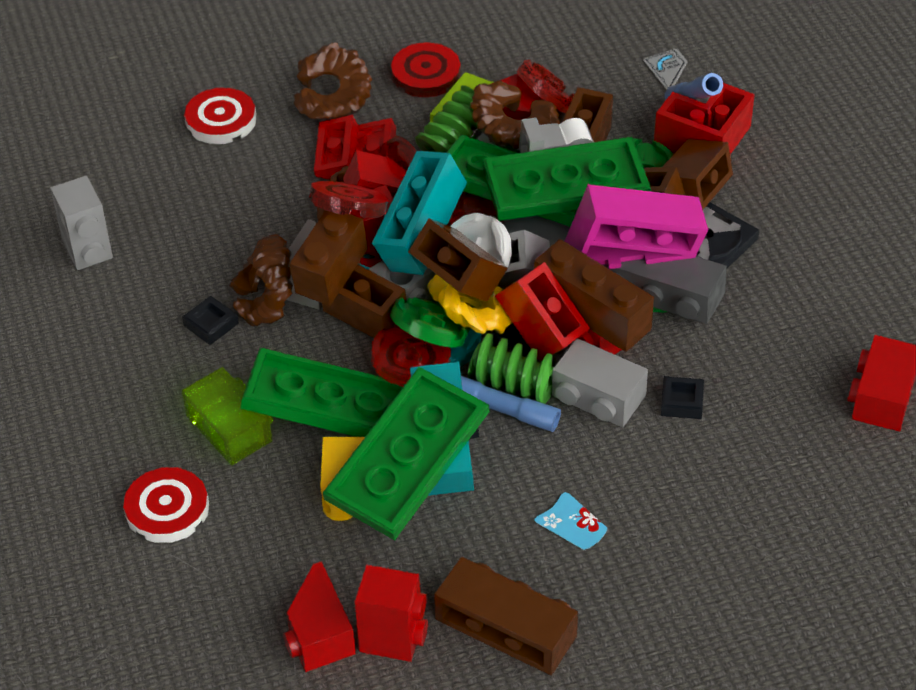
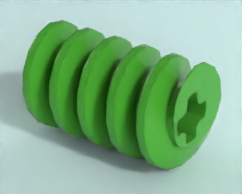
M461 85V91H456L452 95V101H448L443 105V112L436 113L433 116V122H429L424 127V133H419L415 137V141L422 151L446 153L460 135L470 137L473 134L471 127L477 129V123L473 121L472 117L473 109L470 108V103L473 101L472 96L474 95L472 88Z
M487 333L473 353L468 368V378L473 379L476 377V380L483 385H487L491 381L492 387L496 390H501L506 386V391L511 395H516L521 391L523 398L533 399L536 396V401L546 404L552 395V372L554 368L552 366V354L547 353L543 360L538 362L537 349L532 348L528 355L523 357L522 344L517 343L513 350L508 352V339L502 338L499 344L493 347V334Z

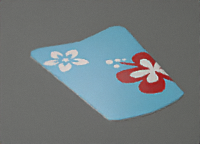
M566 492L561 494L551 509L534 519L537 524L583 550L598 543L607 531V527Z

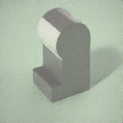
M537 118L522 119L519 141L521 153L594 142L587 124L579 118L567 119L561 124L539 125Z

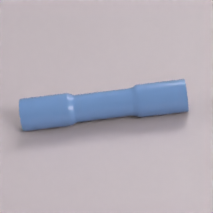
M709 73L697 77L691 82L673 85L666 90L665 100L672 91L692 99H704L717 95L722 91L723 80L718 74Z
M461 376L463 391L489 404V409L510 415L521 422L550 432H554L558 426L561 409L529 398H520L484 386L479 381Z

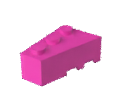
M588 184L565 242L600 264H608L609 269L621 268V262L645 259L646 264L695 258L709 229L699 197Z

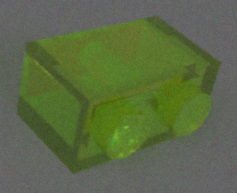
M221 367L184 388L182 395L186 416L232 466L272 442L270 424L273 422L272 416L240 409L246 385L240 378L236 377L234 379L224 367Z

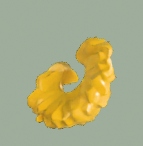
M437 274L427 284L433 300L441 304L447 317L464 328L468 326L481 334L494 329L499 334H503L505 328L512 323L495 297L497 293L503 290L499 286L495 288L489 300L485 302L460 293Z

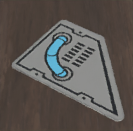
M678 49L644 58V62L666 90L675 85L687 64V60Z

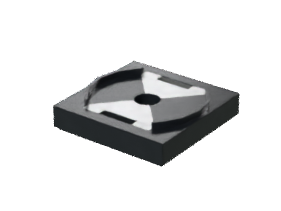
M709 202L703 209V213L709 229L706 236L711 238H704L696 256L726 265L727 269L758 240L760 230Z

